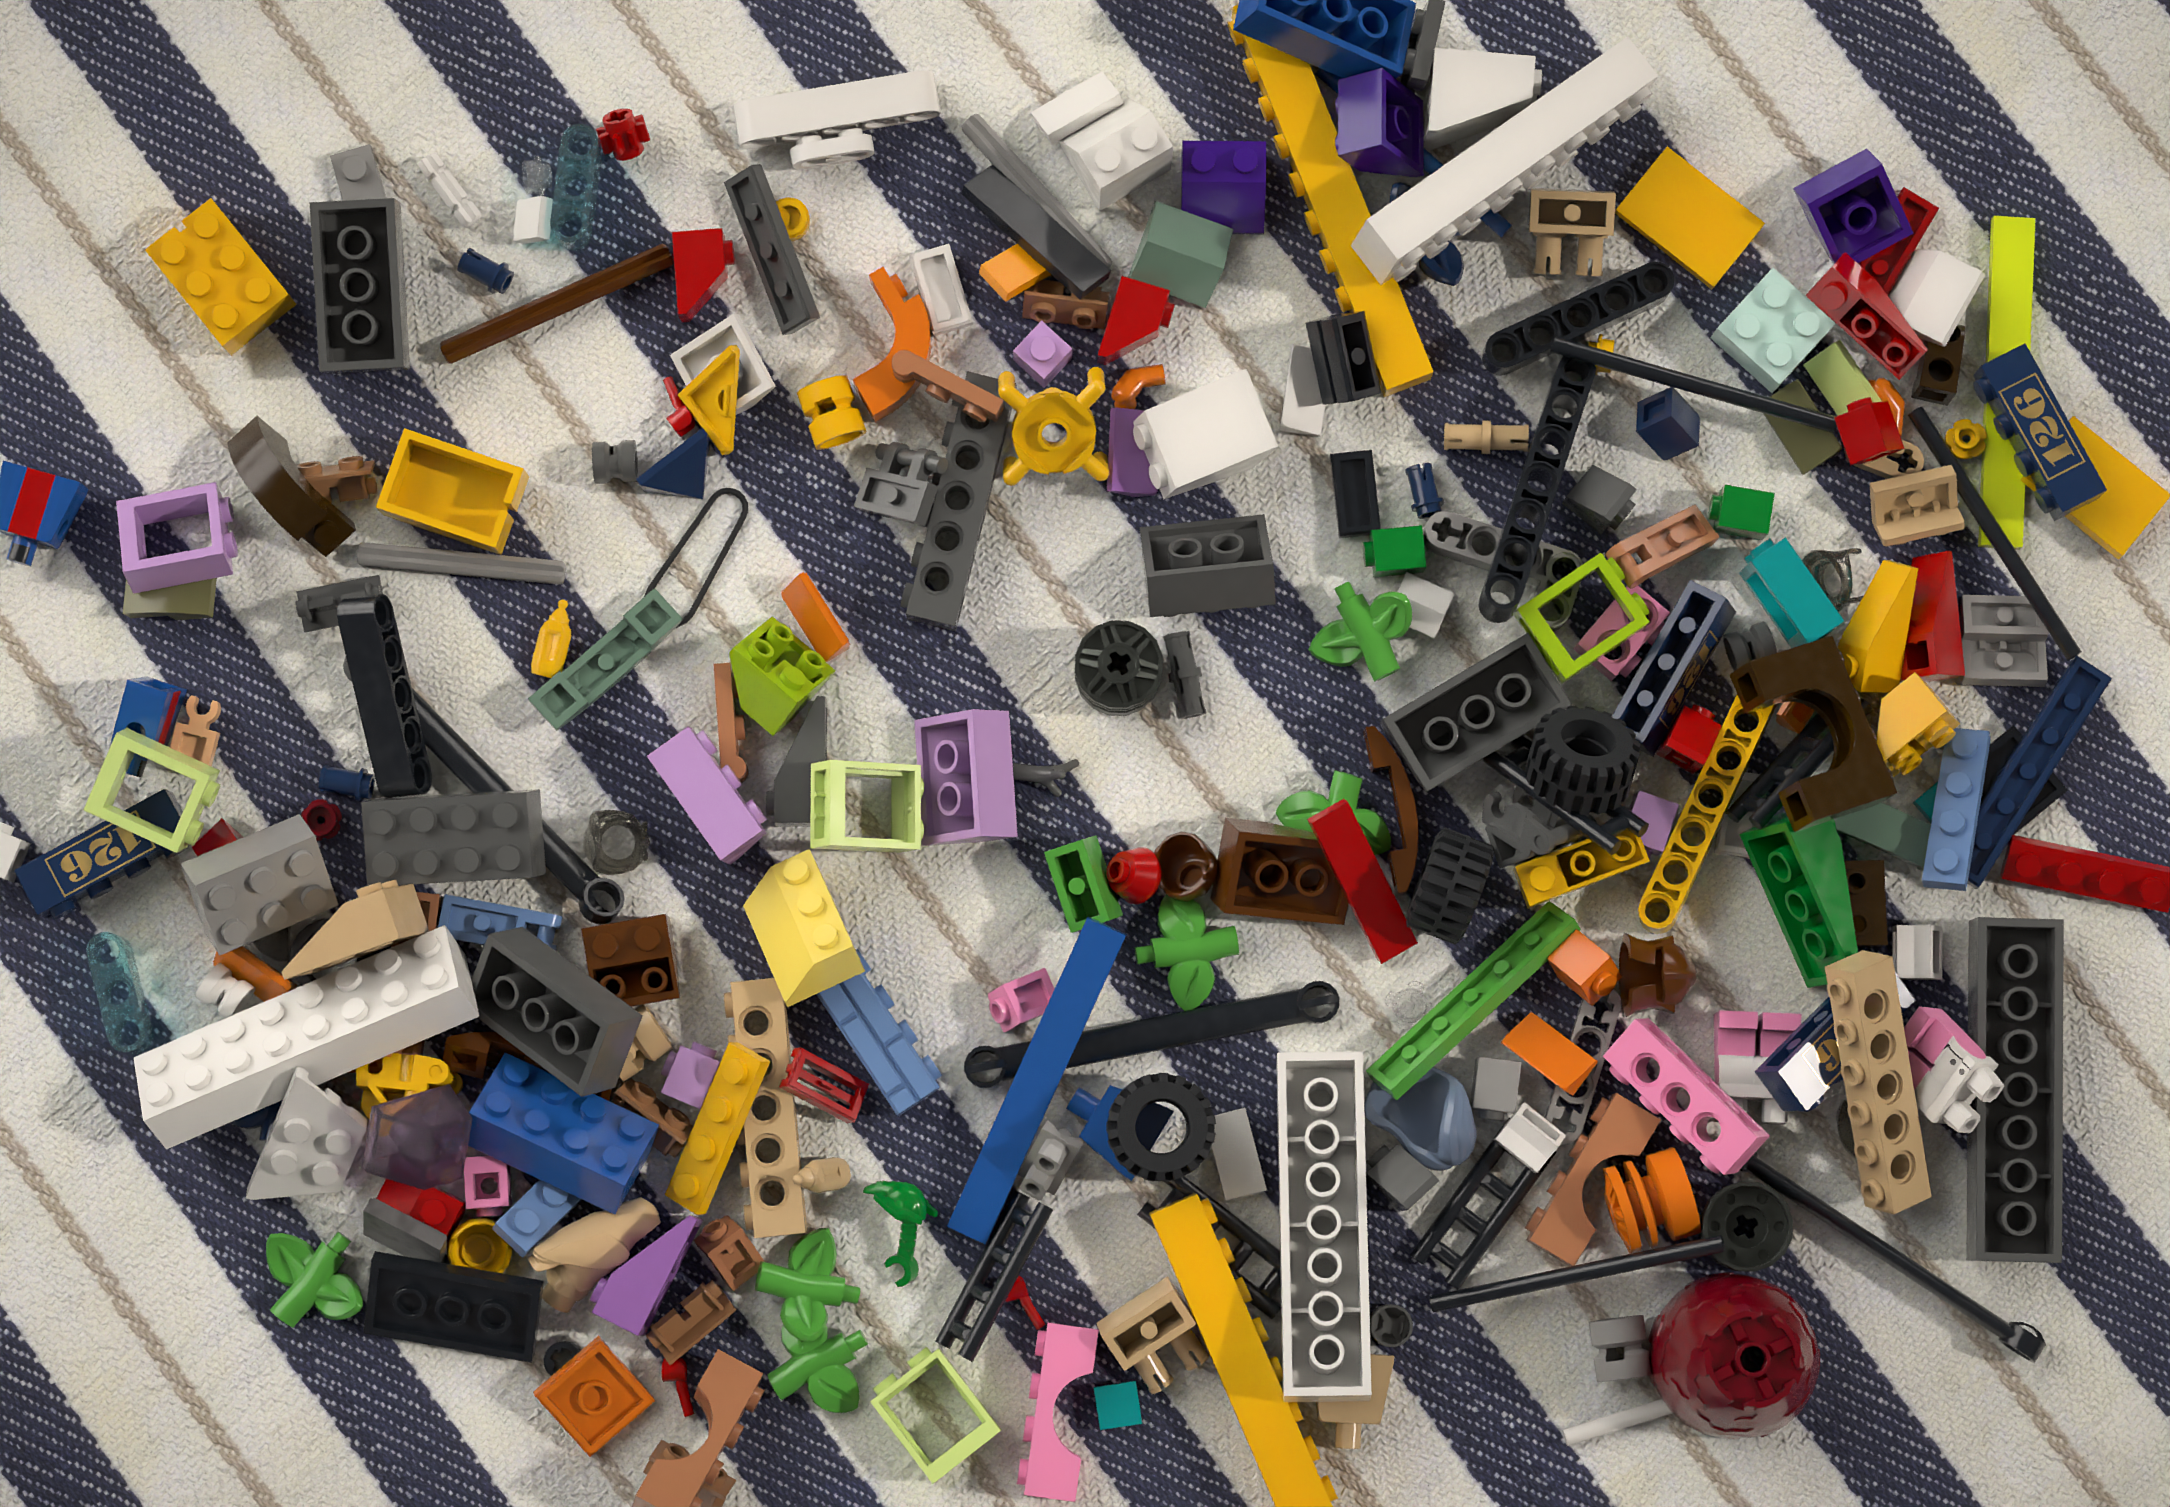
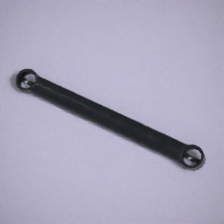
M345 656L343 663L344 673L352 681ZM412 688L425 745L472 793L514 791ZM542 819L545 867L579 900V909L584 918L591 923L599 925L608 924L613 921L621 911L625 900L623 890L619 884L611 879L600 878ZM592 890L605 891L611 895L615 902V910L609 912L596 901Z
M1313 981L1301 989L1084 1030L1066 1069L1298 1023L1311 1022L1313 1024H1322L1331 1020L1336 1015L1339 1008V995L1331 984L1324 981ZM1313 988H1323L1332 994L1302 1000L1303 995ZM1334 1003L1332 1012L1330 1011L1322 1018H1314L1304 1011L1307 1008ZM1031 1041L997 1048L991 1046L974 1048L967 1055L964 1062V1072L967 1079L979 1088H991L998 1085L1001 1081L1014 1079ZM982 1052L996 1054L1000 1058L998 1060L969 1065L971 1058L973 1059ZM1002 1068L1000 1075L991 1082L975 1081L970 1075L976 1072Z
M1757 1152L1739 1170L1743 1173L1749 1172L1998 1336V1340L2003 1345L2026 1360L2035 1363L2046 1346L2042 1334L2034 1326L2024 1322L2008 1323L1758 1159ZM2019 1325L2030 1327L2037 1337Z

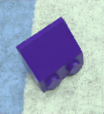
M1383 68L1339 79L1338 97L1335 101L1338 114V135L1335 138V146L1338 156L1360 172L1414 178L1424 176V100Z
M1182 140L1181 210L1232 228V234L1264 235L1266 141Z
M1867 148L1793 188L1810 226L1833 264L1844 252L1859 263L1913 234L1882 163Z

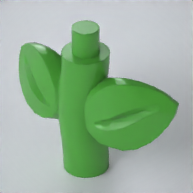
M1350 582L1336 587L1334 590L1341 601V604L1336 607L1343 619L1330 622L1317 633L1308 649L1312 656L1325 663L1339 667L1351 666L1364 656L1374 682L1400 670L1401 668L1389 640L1403 636L1411 625L1412 607L1407 596L1399 592L1383 593L1375 597L1369 606L1363 594H1355Z
M1334 770L1328 800L1322 794L1312 790H1303L1287 797L1276 810V815L1284 826L1313 832L1307 819L1345 799L1349 803L1374 855L1390 850L1391 837L1383 818L1373 810L1357 808L1363 778Z
M1166 894L1161 901L1158 913V925L1164 937L1151 938L1150 945L1135 947L1137 964L1153 962L1155 968L1171 966L1167 977L1170 992L1180 1008L1184 1011L1193 1010L1209 996L1213 989L1215 975L1210 962L1239 955L1237 932L1235 926H1229L1204 933L1206 917L1200 904L1194 899L1187 902L1174 900Z
M819 1228L797 1240L789 1250L788 1268L761 1261L756 1276L755 1291L785 1299L780 1313L782 1323L791 1335L805 1342H813L823 1333L828 1321V1314L824 1305L840 1307L842 1301L857 1304L860 1296V1287L846 1285L844 1277L831 1276L836 1265L837 1253L834 1238L829 1228Z
M338 1231L328 1244L322 1241L314 1252L313 1248L306 1241L297 1236L284 1233L270 1234L266 1243L269 1271L273 1278L285 1286H291L277 1300L270 1311L292 1328L313 1306L325 1318L331 1320H343L357 1314L363 1307L360 1288L348 1274L337 1273L346 1260L342 1253L352 1241Z
M782 1324L781 1341L786 1351L793 1357L767 1374L777 1396L783 1400L807 1383V1390L813 1402L820 1408L834 1413H846L857 1409L859 1403L858 1383L854 1374L844 1364L856 1359L855 1352L868 1345L863 1332L858 1330L847 1337L841 1332L828 1339V1328L826 1325L818 1339L813 1342H805L791 1335Z

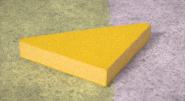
M729 345L678 394L679 398L722 455L730 454L734 449L740 349L737 345Z

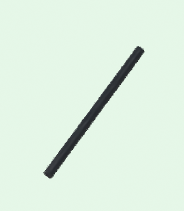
M1554 336L1551 345V353L1830 433H1834L1837 426L1834 419L1836 416Z
M1923 407L1912 411L1908 417L1941 467L1952 465L1956 473L1958 494L2066 660L2073 659L2082 652Z
M1722 1235L1431 1295L1430 1305L1433 1312L1444 1311L1725 1252V1244Z

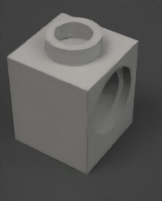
M1477 1057L1475 1059L1470 1106L1471 1109L1479 1110L1478 1118L1504 1121L1505 1114L1515 1113L1522 1062L1487 1057Z

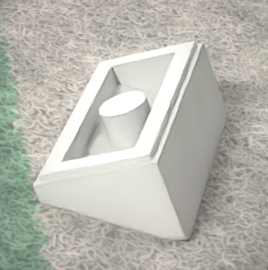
M1292 344L1279 431L1321 437L1325 405L1322 404L1311 348Z

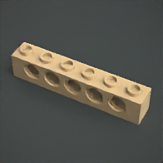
M1862 950L1825 966L1828 984L1827 992L1831 1002L1834 1033L1838 1043L1841 1074L1844 1079L1848 1103L1847 1111L1851 1121L1855 1144L1854 1152L1858 1162L1865 1207L1894 1215L1931 1198L1932 1195L1892 956Z
M775 978L730 982L731 992L724 993L726 1018L734 1017L735 1034L728 1035V1043L738 1042L757 1054H766L771 1058L773 1064L770 1074L762 1080L737 1139L738 1145H746L747 1162H740L742 1188L750 1187L751 1204L744 1205L746 1231L754 1230V1238L808 1233L804 1188L793 1182L794 1175L798 1174L802 1169L795 1096L779 1088L781 1080L786 1079L788 1075L785 1072L787 1064L792 1063L786 1004ZM754 1012H762L766 1014L769 1021L767 1030L761 1035H750L745 1027L746 1019ZM763 1096L773 1098L777 1106L775 1115L766 1121L756 1118L753 1111L755 1102ZM765 1139H775L780 1145V1156L772 1163L762 1162L757 1154L759 1144ZM770 1181L779 1182L785 1191L784 1199L776 1206L767 1205L761 1196L762 1188Z

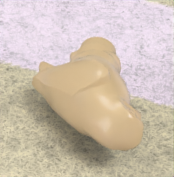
M642 1197L626 1201L621 1204L616 1215L606 1210L593 1212L563 1227L542 1243L534 1246L533 1255L528 1257L531 1266L537 1272L547 1270L546 1278L548 1283L543 1289V1300L561 1312H570L576 1301H581L602 1277L627 1261L630 1255L629 1252L636 1242L661 1223L655 1206Z

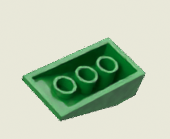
M1786 812L1777 814L1762 829L1754 826L1739 835L1807 988L1826 985L1825 966L1858 953L1842 843L1836 831L1834 819L1794 832Z

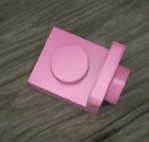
M1046 968L1005 983L988 993L991 1015L1000 1024L1003 1032L1010 1031L1025 1022L1043 1016L1055 989Z

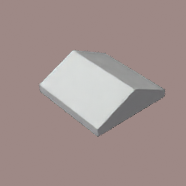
M1914 250L1888 297L1920 339L1945 347L1985 274L1942 251Z
M734 313L670 356L687 386L729 345H737L740 349L736 403L737 415L753 407L776 386L738 313Z

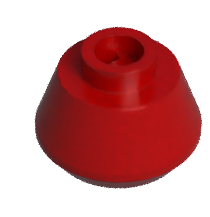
M1139 847L1117 853L1109 862L1106 875L1109 886L1127 903L1138 905L1148 900L1157 891L1161 880V866L1153 851L1148 848Z

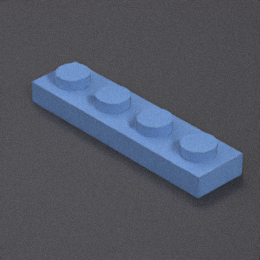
M1955 728L1956 735L1943 748L1922 883L1923 887L1966 891L1991 737L1989 731Z

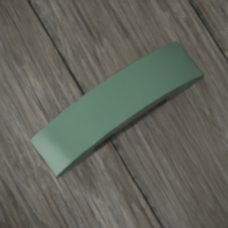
M654 588L623 615V620L562 673L559 671L528 698L529 702L556 731L624 678L683 621V618Z
M1882 802L1834 819L1836 831L1839 835L1843 833L1917 866V869L1923 872L1930 824Z

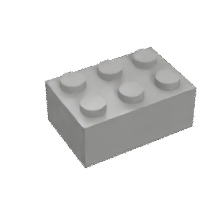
M300 814L180 863L204 932L219 955L338 906L316 837Z

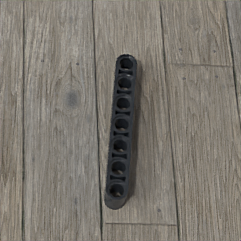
M1563 356L1552 378L1479 598L1478 607L1480 613L1490 622L1502 623L1512 618L1522 598L1595 377L1596 366ZM1572 371L1579 374L1582 381L1569 379L1565 372ZM1553 408H1563L1568 411L1571 417H1559L1555 414ZM1540 445H1552L1558 450L1559 454H1548L1543 451ZM1539 481L1546 487L1547 491H1535L1529 486L1528 482ZM1527 518L1534 524V528L1525 529L1519 526L1516 519ZM1514 555L1520 559L1522 565L1517 567L1511 566L1504 560L1503 556ZM1501 592L1509 598L1510 603L1499 604L1492 598L1491 593Z

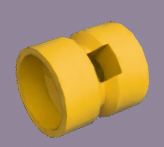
M847 375L834 376L814 382L797 392L804 416L810 417L813 420L808 427L817 450L829 449L848 443L867 432L859 409L851 407L855 396ZM836 406L835 410L826 411L827 408Z

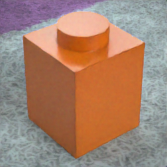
M1577 929L1547 958L1557 977L1591 1006L1601 997L1608 995L1622 978L1611 956Z

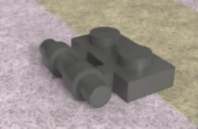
M1428 0L1423 10L1417 8L1415 11L1403 73L1399 76L1401 83L1413 93L1416 90L1422 91L1428 81L1446 1Z
M880 443L875 451L876 457L882 460L879 470L866 468L853 507L863 512L925 527L938 486L927 482V479L934 472L939 474L945 473L948 468L947 459L938 456L933 450L921 448L914 451L910 450L909 446L903 443ZM910 466L907 477L899 475L902 468Z

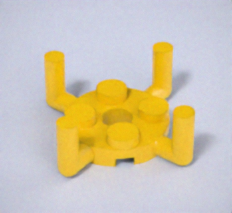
M1092 367L1087 373L1088 385L1078 396L1051 387L1027 399L1015 388V377L1011 372L1004 371L999 375V396L1016 411L1012 422V440L1019 458L1008 456L1003 460V480L1007 485H1016L1031 469L1042 474L1059 472L1064 474L1081 467L1097 481H1105L1108 478L1107 455L1103 452H1096L1092 455L1096 440V423L1090 407L1105 392V378L1101 368ZM1052 423L1062 425L1066 430L1065 437L1058 442L1046 440L1042 435V431L1047 425Z

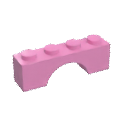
M1048 1322L1047 1331L1038 1330L1035 1356L1043 1357L1041 1374L1032 1373L1029 1398L1037 1399L1035 1417L1026 1415L1023 1441L1031 1442L1029 1459L1020 1458L1017 1484L1025 1485L1024 1495L1071 1502L1076 1500L1081 1457L1070 1451L1059 1439L1053 1424V1408L1059 1393L1069 1382L1080 1376L1093 1373L1099 1329Z

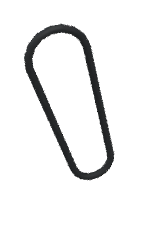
M722 488L709 498L646 590L644 597L657 586L719 496L732 494L740 499L742 503L741 515L691 609L676 628L686 624L694 616L747 517L748 502L739 490Z

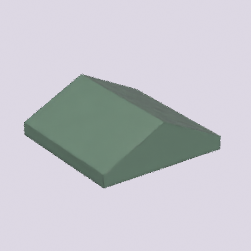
M1155 201L1128 278L1170 290V296L1206 308L1224 270L1233 229Z

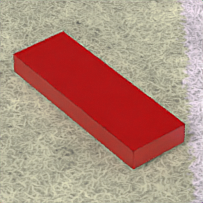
M1905 187L1902 188L1897 198L1912 228L1913 234L1858 263L1877 280L1887 295L1939 210V207Z

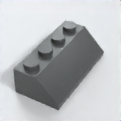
M1526 633L1383 718L1380 726L1401 761L1423 789L1428 792L1537 726V723H1540L1541 717L1545 714H1551L1552 710L1557 708L1567 709L1572 704L1529 633Z

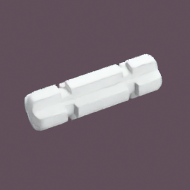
M431 153L419 162L420 170L428 180H432V186L451 211L455 210L454 215L464 228L474 225L481 218V213L472 201H468V195L451 172L445 170L446 166L436 153Z

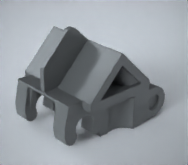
M1517 786L1513 793L1512 804L1504 807V813H1501L1499 809V803L1502 800L1499 792L1488 794L1485 797L1482 822L1486 824L1485 830L1491 845H1493V851L1500 869L1549 853L1577 842L1578 839H1589L1535 799L1534 805H1532L1529 795ZM1586 815L1594 822H1596L1595 818L1592 815Z

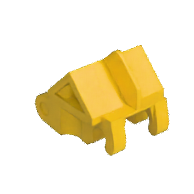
M392 1053L391 1057L385 1056L382 1059L383 1067L379 1073H370L368 1069L369 1064L356 1069V1086L363 1090L360 1108L381 1135L389 1134L399 1125L409 1130L441 1105L442 1096H455L463 1088L462 1077L458 1073L450 1071L449 1066L444 1061L418 1054Z

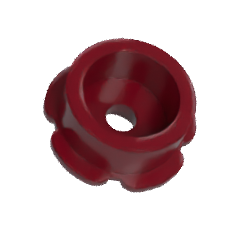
M317 799L312 801L301 813V817L314 833L317 841H321L323 838L331 839L340 831L339 821L342 819V814L335 804H328L324 799ZM323 816L325 818L324 824L318 823L319 817Z

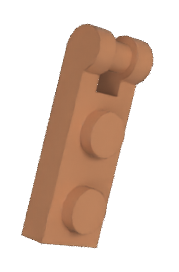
M900 350L892 358V369L897 380L903 383L916 380L926 385L925 392L944 403H948L950 398L964 405L962 410L964 413L980 422L985 423L987 418L997 422L1005 408L1003 399L910 351Z
M1694 504L1620 541L1611 547L1605 556L1607 559L1613 558L1625 575L1624 582L1630 589H1633L1646 579L1713 546L1718 540L1719 535ZM1637 553L1643 562L1637 564L1631 555Z
M731 663L714 664L720 765L723 768L728 764L742 784L749 775L748 766L739 757L738 740H746L744 715L736 714L735 699L739 697Z

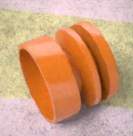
M1672 1147L1646 1155L1647 1175L1643 1177L1640 1176L1632 1161L1623 1162L1626 1182L1622 1181L1616 1166L1603 1168L1605 1181L1604 1196L1607 1209L1616 1233L1619 1234L1630 1254L1640 1252L1642 1249L1639 1231L1643 1232L1649 1247L1658 1246L1657 1226L1662 1224L1673 1241L1701 1233L1700 1218L1685 1168L1675 1148Z

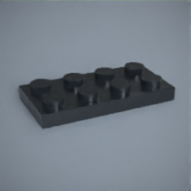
M375 1251L371 1259L363 1333L532 1363L536 1349L544 1281Z

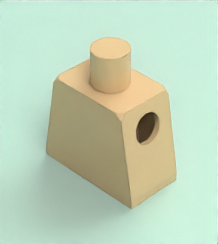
M1371 1354L1372 1395L1370 1401L1316 1402L1318 1420L1322 1422H1336L1335 1448L1360 1449L1362 1424L1380 1425L1394 1364L1393 1355Z

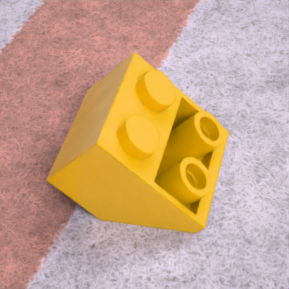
M1916 672L1881 699L1877 744L1885 764L1892 772L1893 777L1899 773L1906 775L1913 771L1923 760L1920 756L1934 746L1938 749L1947 744L1956 735L1954 729L1960 723L1932 688Z

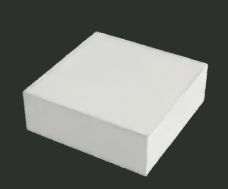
M537 196L517 200L514 242L529 244L549 240L553 211L552 198Z

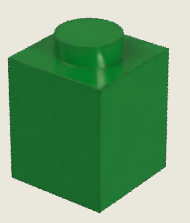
M1724 485L1719 491V495H1712L1708 519L1715 520L1713 529L1716 533L1763 540L1769 533L1775 493Z
M1422 525L1371 530L1369 542H1363V558L1365 567H1372L1373 578L1405 575L1406 572L1417 574L1425 571L1426 558Z

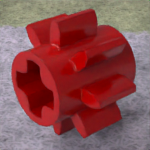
M627 108L617 109L606 114L602 119L604 127L596 129L603 153L606 155L613 152L614 158L620 161L630 160L639 156L644 151L642 142L650 141L643 115L634 117L632 110Z

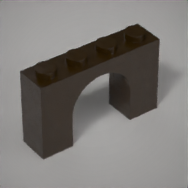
M1833 636L1749 661L1729 674L1745 714L1782 702H1798L1816 711L1825 721L1831 732L1834 753L1829 769L1826 772L1799 780L1778 792L1794 832L1875 806L1897 794L1892 772L1885 764L1877 744L1876 734L1868 723L1861 706L1859 693L1853 687L1845 668L1844 657L1837 648Z

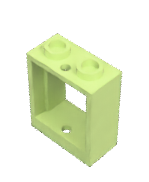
M126 728L115 734L83 810L178 853L185 849L188 844L194 846L204 826V823L199 821V818L205 806L209 808L212 806L220 789V784L215 782L220 770ZM135 753L196 781L174 833L113 806Z
M843 760L811 763L810 848L896 853L921 850V840L924 835V824L921 820V798L924 793L921 765ZM845 776L891 779V839L845 837Z
M925 1347L906 1362L911 1368L909 1372L900 1379H897L892 1373L875 1386L873 1390L877 1396L870 1402L931 1483L934 1484L997 1435L1002 1429L942 1350L938 1348L931 1353L928 1347ZM937 1363L982 1423L932 1462L887 1402Z

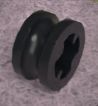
M568 1341L557 1342L547 1349L543 1360L544 1367L550 1376L557 1372L555 1368L558 1362L553 1359L554 1353L557 1350L559 1353H563V1348H566L572 1352L570 1355V1359H572L581 1351L576 1344Z

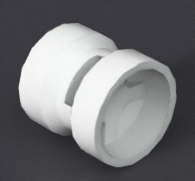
M219 963L205 977L195 997L206 1005L213 1004L219 1009L221 1016L228 1018L242 1012L253 996L255 987L245 980L238 981L232 977L230 969Z

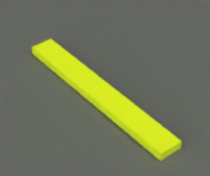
M1993 216L1991 218L1985 363L2024 343L2030 351L2036 218ZM1986 403L1983 408V427L1987 433V438L1984 440L1986 448L1981 458L1980 496L2013 547L2020 550L2023 548L2025 483L2021 481L2023 475L2020 473L2014 460L2016 452L2009 439L2003 440L1994 425V418L1996 416L1989 403ZM1979 526L1978 547L1994 548Z

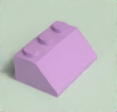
M971 709L914 720L917 765H921V777L924 782V793L921 798V820L924 824L922 845L989 842L1017 837L1009 711Z
M688 726L647 755V757L718 858L731 865L767 833L761 825L767 819L752 799L745 803L736 789L742 786V784L728 764L721 768L713 758L712 754L718 750L704 730L696 734L694 729Z

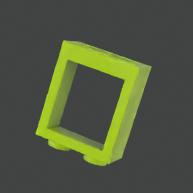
M1599 553L1519 607L1513 614L1525 633H1529L1546 663L1561 684L1644 629L1649 623L1646 617L1649 614V610L1645 602L1636 592L1632 595L1628 592L1621 582L1625 579L1623 571L1613 558L1606 560L1602 553ZM1596 571L1631 622L1573 661L1538 609Z

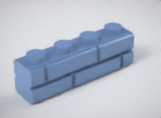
M856 949L865 972L816 995L896 1115L900 1116L939 1090L940 1086L936 1080L942 1074L929 1055L922 1059L912 1046V1044L918 1041V1038L905 1019L897 1023L888 1009L895 1005L882 984L873 988L865 976L872 969L860 951Z

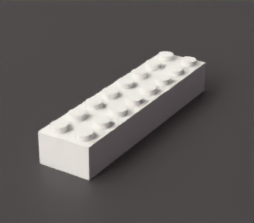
M1626 37L1368 218L1351 244V247L1380 285L1392 277L1396 282H1399L1416 269L1415 263L1425 254L1429 259L1435 257L1449 245L1448 240L1457 232L1461 236L1466 235L1481 223L1480 217L1490 209L1493 213H1497L1514 199L1512 195L1522 186L1526 191L1531 189L1545 178L1546 174L1544 172L1554 164L1560 168L1578 154L1577 149L1586 141L1590 145L1595 144L1610 131L1609 126L1620 119L1624 123L1642 109L1640 104L1653 94L1649 88L1658 78V74L1630 38Z
M443 925L134 1057L143 1121L162 1145L169 1149L282 1101L297 1066L308 1071V1080L317 1086L479 1017L465 953L447 927Z
M1363 1052L1277 1053L1283 1402L1370 1401L1372 1392Z

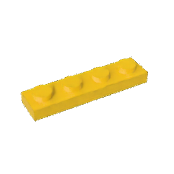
M729 1042L665 1192V1196L696 1215L706 1214L770 1064L769 1060L738 1042Z

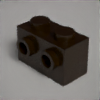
M1884 860L1844 861L1857 948H1881L1888 945Z

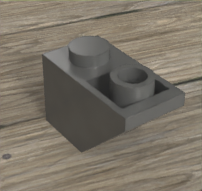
M1592 465L1566 496L1562 504L1599 534H1602L1608 526L1616 530L1636 505L1630 498L1637 489L1630 483Z

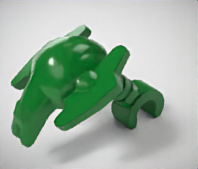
M877 1181L866 1186L863 1193L873 1194V1199L885 1211L902 1222L897 1253L886 1259L884 1265L886 1268L896 1263L903 1266L905 1271L904 1277L895 1282L897 1287H903L914 1281L919 1272L918 1263L913 1257L917 1239V1226L921 1225L922 1221L925 1220L926 1213L937 1217L938 1211L929 1204L923 1192L914 1184L896 1181Z

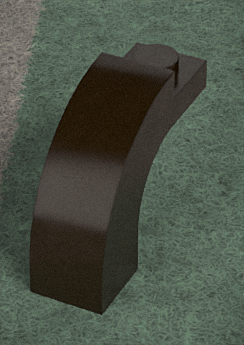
M259 416L253 418L227 442L232 462L248 489L273 519L297 541L303 538L323 556L327 557L356 531L354 522L324 498L301 474L292 460L287 440Z

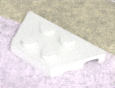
M297 1066L248 1184L246 1198L257 1200L340 1192L365 1134L367 1118L355 1108L345 1105L341 1098L329 1088L322 1091L308 1080L309 1072Z

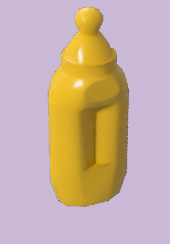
M566 600L558 601V608L549 615L548 620L543 623L539 630L531 661L532 674L552 678L559 671L561 673L563 671L571 640L570 620L565 610L568 607Z

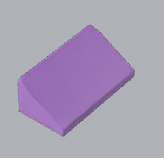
M1111 408L1108 453L1109 476L1107 478V491L1131 497L1154 496L1158 492L1149 476L1150 464L1144 450L1139 449L1133 435V421L1144 410Z

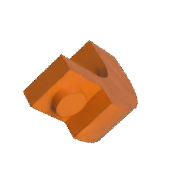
M884 267L869 274L871 285L894 323V343L882 362L852 379L857 393L874 422L899 409L921 384L916 380L903 383L895 378L891 362L895 353L900 350H907L928 361L931 354L930 325L927 311L920 295L918 294L904 302L902 298L908 296L904 285L896 273L889 277Z

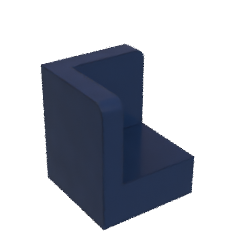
M1670 387L1637 402L1636 432L1662 460L1666 461L1699 446L1700 417L1677 390Z

